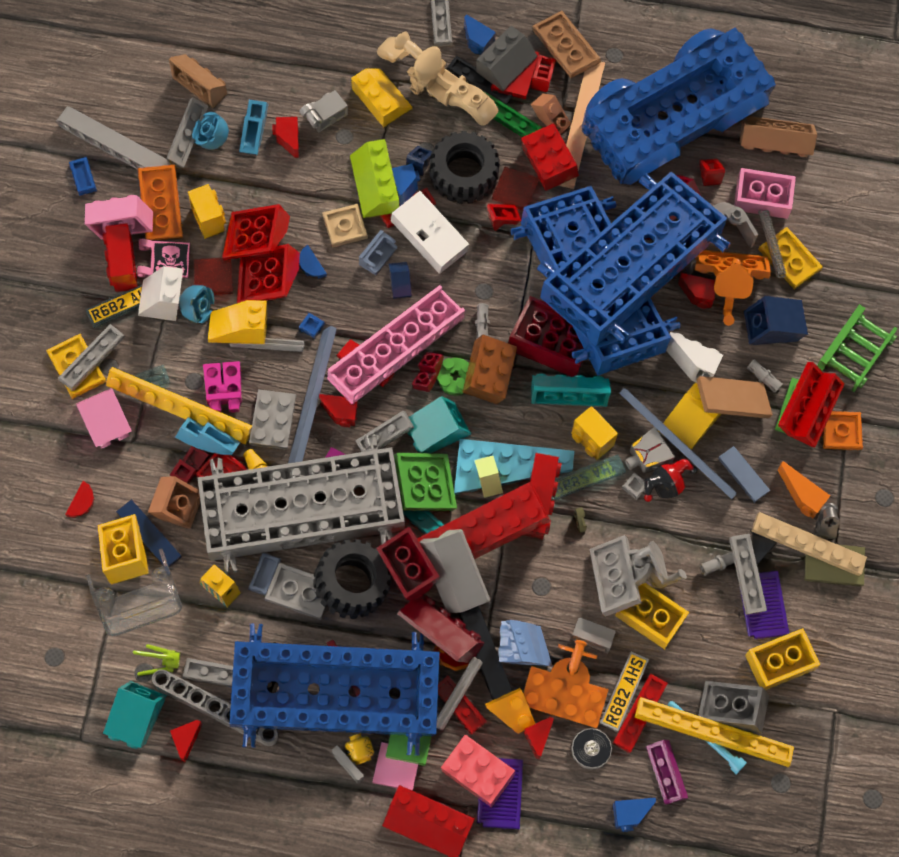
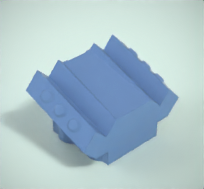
M516 620L502 621L500 627L499 662L553 667L541 626Z

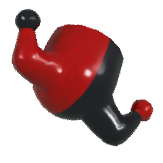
M681 459L673 464L658 466L652 476L644 480L646 494L644 500L646 502L652 501L651 492L654 488L661 498L668 499L678 496L685 488L682 473L688 469L690 473L696 474L698 468L686 459Z

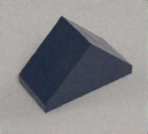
M420 146L415 147L407 154L406 165L413 164L414 170H418L419 175L423 176L430 163L432 151Z
M407 262L390 263L389 272L393 299L412 297L410 271Z

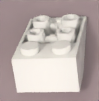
M670 332L671 339L666 351L685 374L696 383V379L699 376L714 377L723 355L716 349L702 346L698 341L686 339L682 334Z

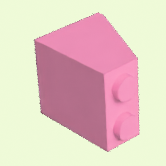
M112 388L76 403L95 447L100 446L102 449L111 445L110 441L118 438L120 441L129 437L128 433L131 432V428Z

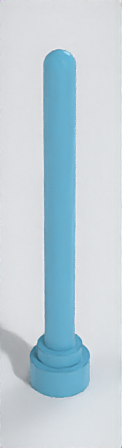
M670 701L668 703V706L682 710L675 702ZM706 741L729 762L730 770L735 774H738L747 762L743 758L734 757L723 746Z

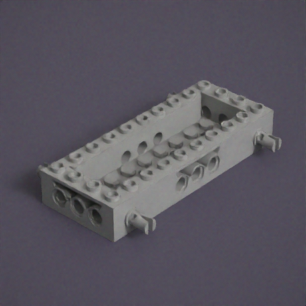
M372 434V444L369 441L368 435L364 436L366 452L231 473L223 472L221 458H218L217 468L213 459H211L212 476L198 478L207 553L210 561L223 559L224 572L229 574L230 564L233 572H238L235 557L379 534L381 543H385L386 540L393 537L392 532L405 530L392 447L378 450L377 436ZM357 487L364 488L365 493L362 496L354 494V490ZM323 493L326 499L323 502H317L315 496ZM283 499L287 502V505L284 508H278L276 502ZM242 505L248 508L247 512L243 515L237 513V508Z

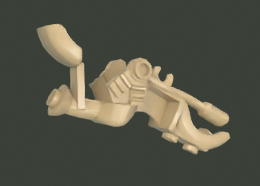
M403 32L397 37L387 38L378 48V56L391 63L396 62L399 58L402 60L409 54L416 59L414 67H410L407 70L412 83L410 90L415 95L421 94L426 88L428 94L431 97H435L438 102L445 106L449 104L450 106H458L464 109L479 125L488 124L498 113L496 104L485 92L474 85L468 84L465 76L462 75L458 78L445 69L446 62L442 59L441 51L437 46H432L422 51L410 40L408 32Z

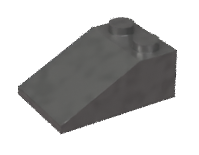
M705 681L698 716L747 732L762 734L769 694L763 687Z

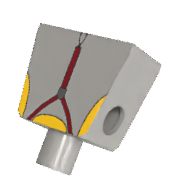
M654 427L631 446L630 453L632 456L625 460V464L629 470L639 466L643 473L655 470L662 464H671L674 455Z

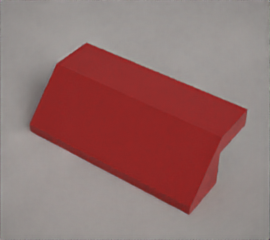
M807 362L778 426L787 436L811 447H816L843 389L844 382L836 373H823L814 362Z

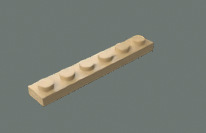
M761 512L757 513L752 532L857 576L862 575L867 559L866 556Z

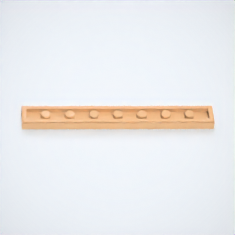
M601 62L584 72L566 144L577 164L578 171L587 136L582 132L581 125L589 101L599 90L605 62ZM577 177L558 186L574 189Z

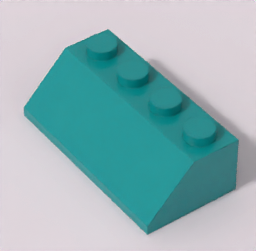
M537 374L536 376L533 375L531 382V404L607 407L611 394L609 379L602 376L585 378L582 375L566 377L561 374L556 376Z

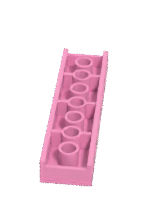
M439 285L330 367L327 380L351 404H354L464 319L465 309L460 308Z

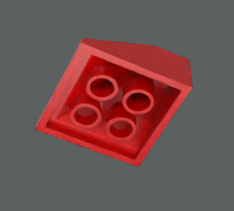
M280 204L232 212L222 259L228 260L272 253L287 233L290 220L289 214Z
M289 244L277 246L272 253L240 257L237 303L247 300L266 301L287 297L299 270L300 252Z

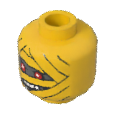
M361 733L350 736V741L345 744L348 758L355 762L356 765L370 761L371 756L374 755L370 738L368 736L362 737Z

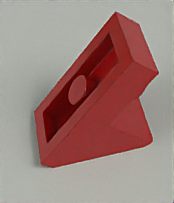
M487 205L488 216L494 231H497L504 224L517 225L521 222L515 205Z

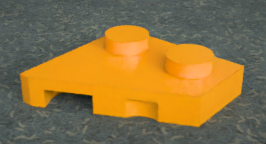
M521 688L485 704L488 710L518 734L523 732L525 728L536 724Z

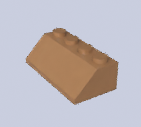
M747 116L742 119L740 143L745 149L761 148L765 152L775 150L786 155L797 153L798 156L802 157L814 154L817 132L813 124Z

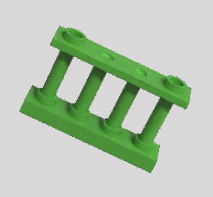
M860 304L817 365L821 371L826 366H831L856 382L851 389L854 392L858 386L860 388L863 387L867 381L865 376L887 344L891 346L897 338L894 335L897 331L896 327L889 334L865 319V316L862 314L866 308ZM855 324L864 326L885 341L881 347H877L857 334L853 329ZM846 338H851L873 352L875 356L869 362L847 348L843 341ZM836 352L843 353L863 366L865 370L859 376L837 362L836 358L833 357Z

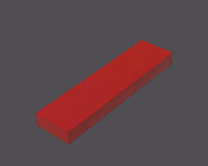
M650 673L612 744L631 753L647 721L634 718L639 698L642 697L658 703L668 684L667 682Z

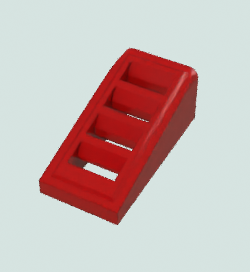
M539 55L531 82V89L548 92L556 59Z

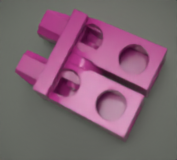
M240 361L223 363L224 382H222L220 363L203 364L208 406L222 413L221 405L228 404L229 412H239L240 403H242Z

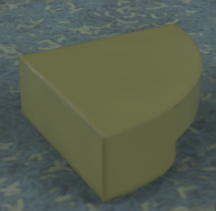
M582 507L575 509L574 517L580 533L586 531L587 525L583 518L585 517L584 509Z

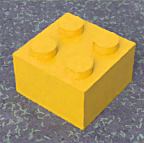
M209 184L188 191L191 209L204 239L225 232V213L222 205H219L217 201L216 191L211 190Z
M592 406L574 420L571 432L573 439L578 444L581 443L585 447L586 453L596 460L614 447L618 435Z

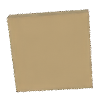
M358 204L322 213L332 248L368 239Z

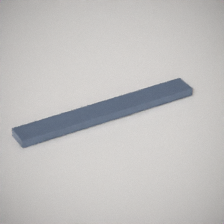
M332 326L324 329L321 335L288 464L303 461L336 334V328Z
M626 388L620 392L636 410L731 499L737 495L724 480Z

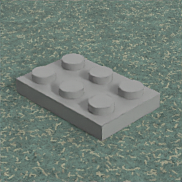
M258 389L249 445L288 450L296 394Z
M282 563L278 564L265 596V601L321 620L326 608L321 604L322 598H317L315 594L317 588H314L313 585L315 579L313 574Z

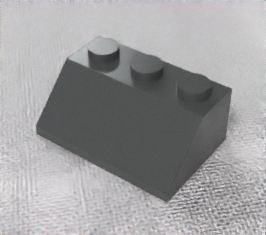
M510 26L477 58L476 72L501 91H504L537 58V54L526 36L513 26Z

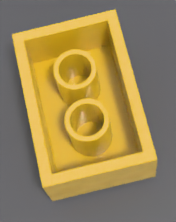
M643 583L638 586L641 603L616 612L615 616L665 650L689 612L647 583Z
M803 628L752 648L745 655L759 687H763L765 690L812 672L820 666L819 660Z

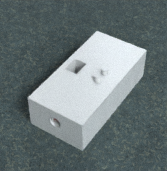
M421 191L392 212L391 222L439 274L468 251L469 243Z

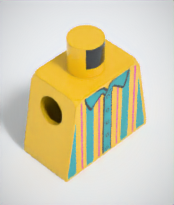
M213 565L200 579V585L227 608L241 594L236 583L216 565Z

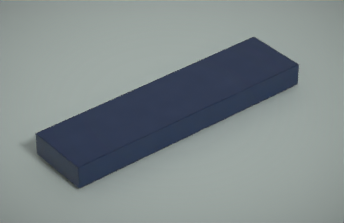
M132 499L116 511L120 518L136 515L143 544L166 570L182 558L180 553Z

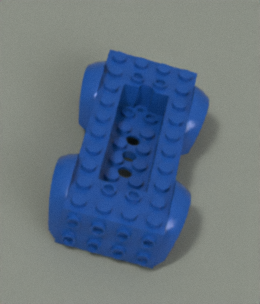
M736 27L726 33L712 28L705 29L692 36L680 48L673 63L643 80L635 83L629 79L621 78L603 86L589 101L584 113L581 129L584 135L590 138L593 148L601 154L604 164L610 167L613 177L621 184L631 185L642 176L644 177L645 173L649 174L672 159L681 156V147L712 129L723 132L757 110L767 107L769 105V96L776 84L772 75H769L765 70L763 62L758 60L753 48L748 46L743 34L738 32ZM695 95L697 102H688L687 96ZM678 105L681 107L682 111L676 112L673 110L672 106ZM664 111L667 113L668 118L660 120L658 113Z

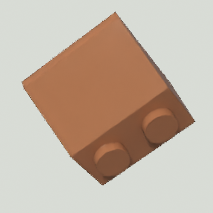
M175 476L161 477L148 513L162 521L191 528L201 502L199 490Z

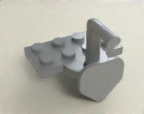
M623 535L590 549L601 611L605 617L640 604L641 599L638 586L645 583L646 580L654 588L660 589L687 578L686 573L682 569H679L673 575H667L663 554L654 541H651L647 547L640 550H630L628 538Z

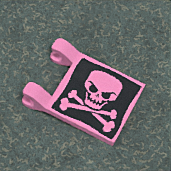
M140 239L139 250L146 251L152 249L151 268L138 266L137 276L139 278L148 277L163 266L183 269L182 278H188L190 243Z

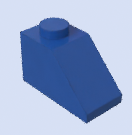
M466 14L464 17V29L468 48L473 53L481 55L495 42L496 32Z
M413 164L392 168L400 206L408 201L418 190L417 182L420 181L418 170H414Z
M656 797L615 801L613 803L616 829H621V832L633 831V827H637L655 804Z

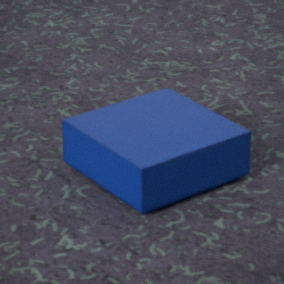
M308 313L300 324L299 330L315 339L325 325V322Z

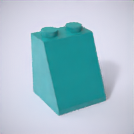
M442 396L409 416L414 428L407 433L414 439L413 445L419 453L431 454L472 434L455 402Z
M133 681L127 682L118 688L103 734L108 735V738L113 741L121 740L126 742L127 746L131 748H141L147 743L167 695Z

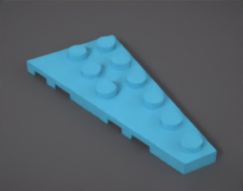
M460 439L454 493L459 495L463 492H474L482 489L474 460L494 456L501 486L531 479L536 453L559 457L558 463H562L560 474L572 472L574 451Z

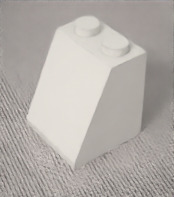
M163 266L143 280L138 316L176 321L183 269Z

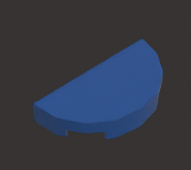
M308 245L305 246L300 252L299 257L301 270L307 276L326 277V271Z

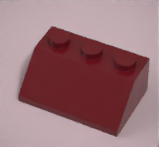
M410 526L376 548L407 600L413 602L428 592L440 578Z

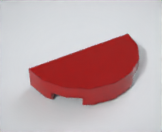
M82 481L65 514L67 517L76 518L77 516L87 514L93 507L95 500L93 490L85 481Z

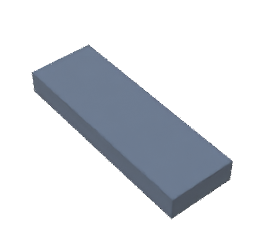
M734 446L719 456V461L754 503L769 493L770 489Z

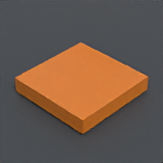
M832 411L823 430V449L862 450L861 412Z

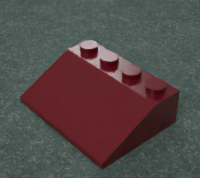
M530 296L509 337L508 344L517 347L516 354L571 377L577 376L583 361L576 364V358L572 357V352L584 348L573 326L546 302Z

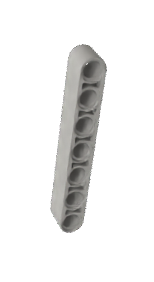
M67 106L56 120V123L64 130L137 170L138 168L171 165L164 157Z
M158 670L153 674L152 682L158 691L228 727L230 726V721L228 720L231 710L230 703L166 670ZM160 677H167L165 684H157ZM184 686L185 690L183 693L177 694L175 693L176 687ZM195 695L203 696L202 701L199 703H194L192 699ZM213 704L221 706L217 712H211L210 707ZM230 727L244 734V729L241 727ZM258 728L256 730V741L265 746L275 745L278 741L277 730ZM267 731L274 733V737L270 740L263 738L264 733Z

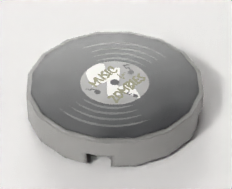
M590 728L584 729L576 735L572 742L571 751L574 760L581 767L593 770L607 763L611 757L612 746L605 733L598 729Z

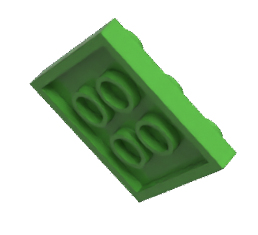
M396 453L393 455L403 511H454L457 509L448 454Z

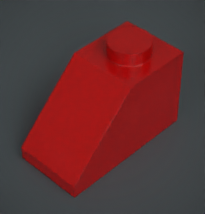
M276 117V124H272L273 135H276L277 143L295 158H299L298 117Z
M681 273L678 284L691 303L700 308H711L715 297V280Z
M319 395L320 405L336 424L345 428L355 426L358 401L351 404L342 396Z

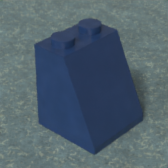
M764 296L744 310L749 345L797 342L808 335L802 300Z

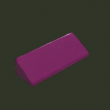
M661 740L646 746L665 805L687 799L688 795L670 741Z

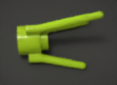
M146 644V648L163 654L133 651L135 655L163 659L162 665L166 666L165 668L138 672V676L154 674L158 670L173 672L174 668H179L180 653L175 650H167Z

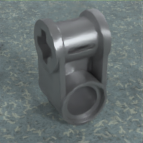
M826 503L821 507L815 524L816 536L825 539H836L839 526L837 505Z

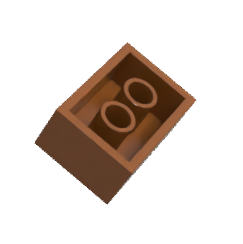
M481 335L476 339L462 393L496 405L506 398L517 347L486 335Z

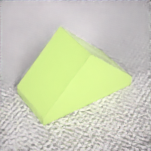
M494 456L474 460L484 498L503 493Z

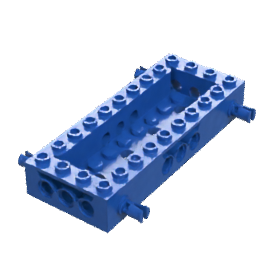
M672 172L659 183L655 182L654 179L645 173V176H642L639 180V183L649 190L645 195L557 271L546 261H543V265L540 264L537 268L539 272L548 278L543 282L540 298L595 346L610 334L623 344L630 334L620 325L711 243L721 250L722 253L731 245L730 242L720 236L727 217ZM676 216L678 221H672L669 217ZM651 238L653 243H647L644 239ZM625 260L628 262V265L622 266L618 261ZM593 283H600L603 287L595 288Z
M592 186L524 207L521 219L522 226L512 228L511 235H514V240L527 236L541 265H543V261H546L557 271L611 224L605 211L616 208V201H613V196L599 201ZM568 226H576L577 230L572 231L568 228ZM625 260L618 261L622 266L628 265V262ZM593 283L595 288L599 289L602 286L600 283ZM650 298L620 325L630 334L623 344L610 334L595 346L574 328L584 349L573 351L572 357L576 358V364L589 359L598 376L665 353L671 339L668 332L679 329L680 322H676L677 317L663 322Z
M254 623L250 624L249 642L235 641L229 727H241L244 729L243 748L247 747L248 738L251 739V748H256V730L262 728L406 735L408 737L406 755H411L414 745L415 756H420V737H433L436 735L439 652L424 651V635L420 633L419 642H417V634L412 632L411 650L263 643V624H259L257 634H255ZM270 682L278 684L279 690L276 693H270L267 690V685ZM309 685H318L319 693L311 695L308 692ZM357 686L360 689V695L357 697L350 696L349 688ZM397 688L400 691V697L392 699L389 696L390 689Z

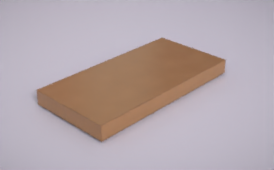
M563 11L532 26L533 32L570 78L601 63V58Z
M699 376L696 379L704 412L770 418L772 416L764 383Z

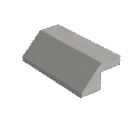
M462 529L447 530L439 538L423 539L420 541L421 546L440 576L435 584L445 608L450 613L464 612L490 601Z

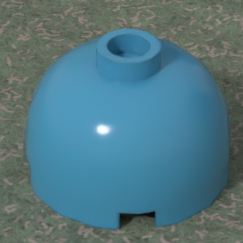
M208 112L203 115L205 118L202 121L198 120L196 122L192 137L200 147L214 150L226 142L229 129L226 121L215 112Z
M192 285L186 288L179 297V308L182 315L195 323H204L208 320L212 312L209 309L211 304L214 305L212 289L203 285Z

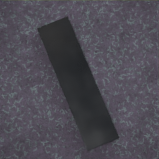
M455 56L446 68V70L458 78L462 75L465 76L468 84L478 87L506 105L514 97L511 94L498 93L496 90L491 91L492 83L478 74L476 67L458 56Z

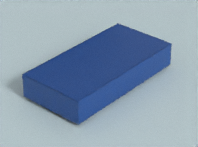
M87 157L70 161V168L79 196L97 191Z

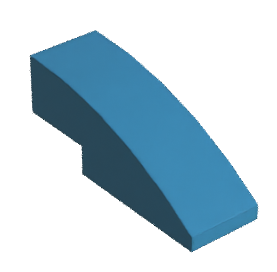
M249 99L239 152L258 155L267 117V102Z
M189 417L180 427L175 437L195 448L222 455H232L240 444L238 440L207 422L205 426H202Z

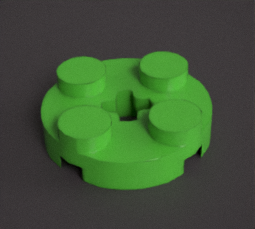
M447 358L443 361L437 382L445 393L454 396L463 394L462 391L469 362L461 358ZM458 373V375L461 376V378L453 380V377L450 375Z

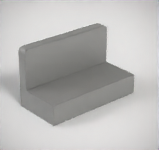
M578 618L571 640H582L587 643L586 646L608 653L616 632L602 625Z

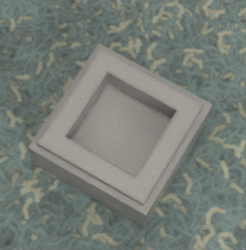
M633 473L622 486V489L637 500L645 491L644 479Z

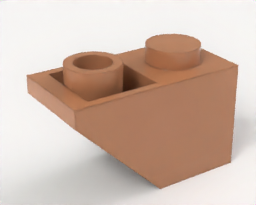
M543 93L531 104L539 120L546 126L554 123L560 134L571 125L555 95Z

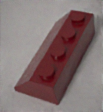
M428 595L425 597L420 596L413 602L410 601L399 610L397 614L457 662L470 663L472 658L477 656L485 644L480 640L481 636L472 630L468 631L465 628V623L457 618L454 620L450 617L451 613L443 607L439 608L436 606V601Z

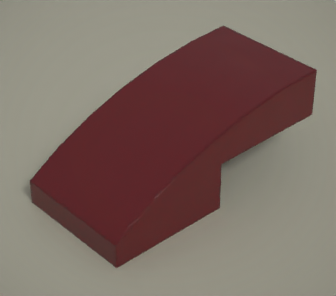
M191 446L185 457L176 464L170 476H175L188 484L210 455L201 449Z

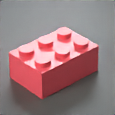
M464 735L441 767L443 773L491 808L515 776L514 769L467 735Z

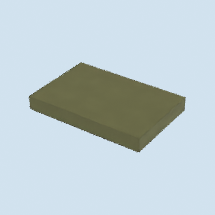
M840 545L865 556V547ZM805 554L804 581L864 586L865 565L862 575L857 576Z

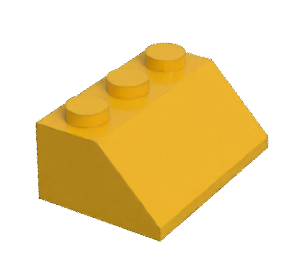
M364 69L351 78L352 90L383 127L412 109L410 103L381 69Z

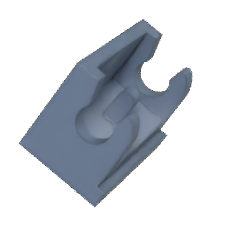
M380 230L359 256V265L377 275L396 251L397 245L394 244L396 241Z

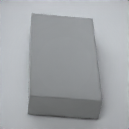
M335 746L332 749V755L357 784L362 782L364 775L338 746Z

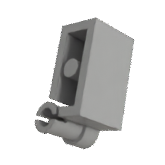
M336 90L331 93H326L316 102L305 104L299 112L319 133L347 116L348 106Z

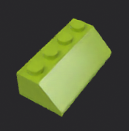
M382 139L365 143L350 155L363 218L390 214L399 208V198L386 141Z

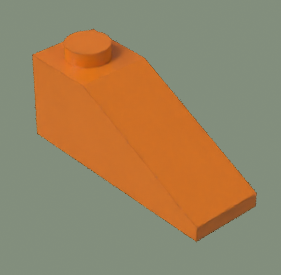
M783 461L778 468L781 478L800 511L805 516L814 519L830 495Z

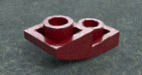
M426 352L418 365L420 372L412 382L414 389L426 392L431 391L443 363L444 356L442 354Z

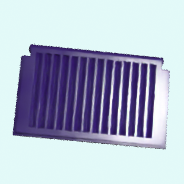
M778 571L759 573L767 611L746 615L743 604L748 637L754 636V639L785 636L789 634L779 573Z
M499 758L515 770V776L492 808L478 798L477 823H483V827L520 829L523 760Z

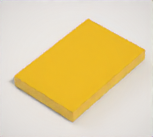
M788 227L776 234L775 237H777L778 247H780L779 250L782 255L781 258H783L784 268L786 269V273L783 274L785 277L783 278L793 289H796L822 270L823 266ZM767 242L759 246L758 250L764 256H768L769 262L773 265Z
M78 334L46 350L59 376L87 348V345L81 334ZM97 366L74 391H71L67 386L65 387L71 398L74 399L106 383V379Z

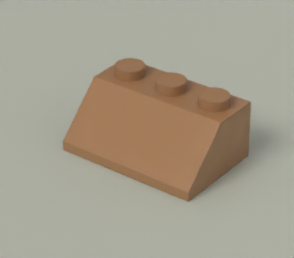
M184 54L169 59L173 79L212 109L227 95L225 82L220 78L214 77L209 69L201 67L194 58H189Z

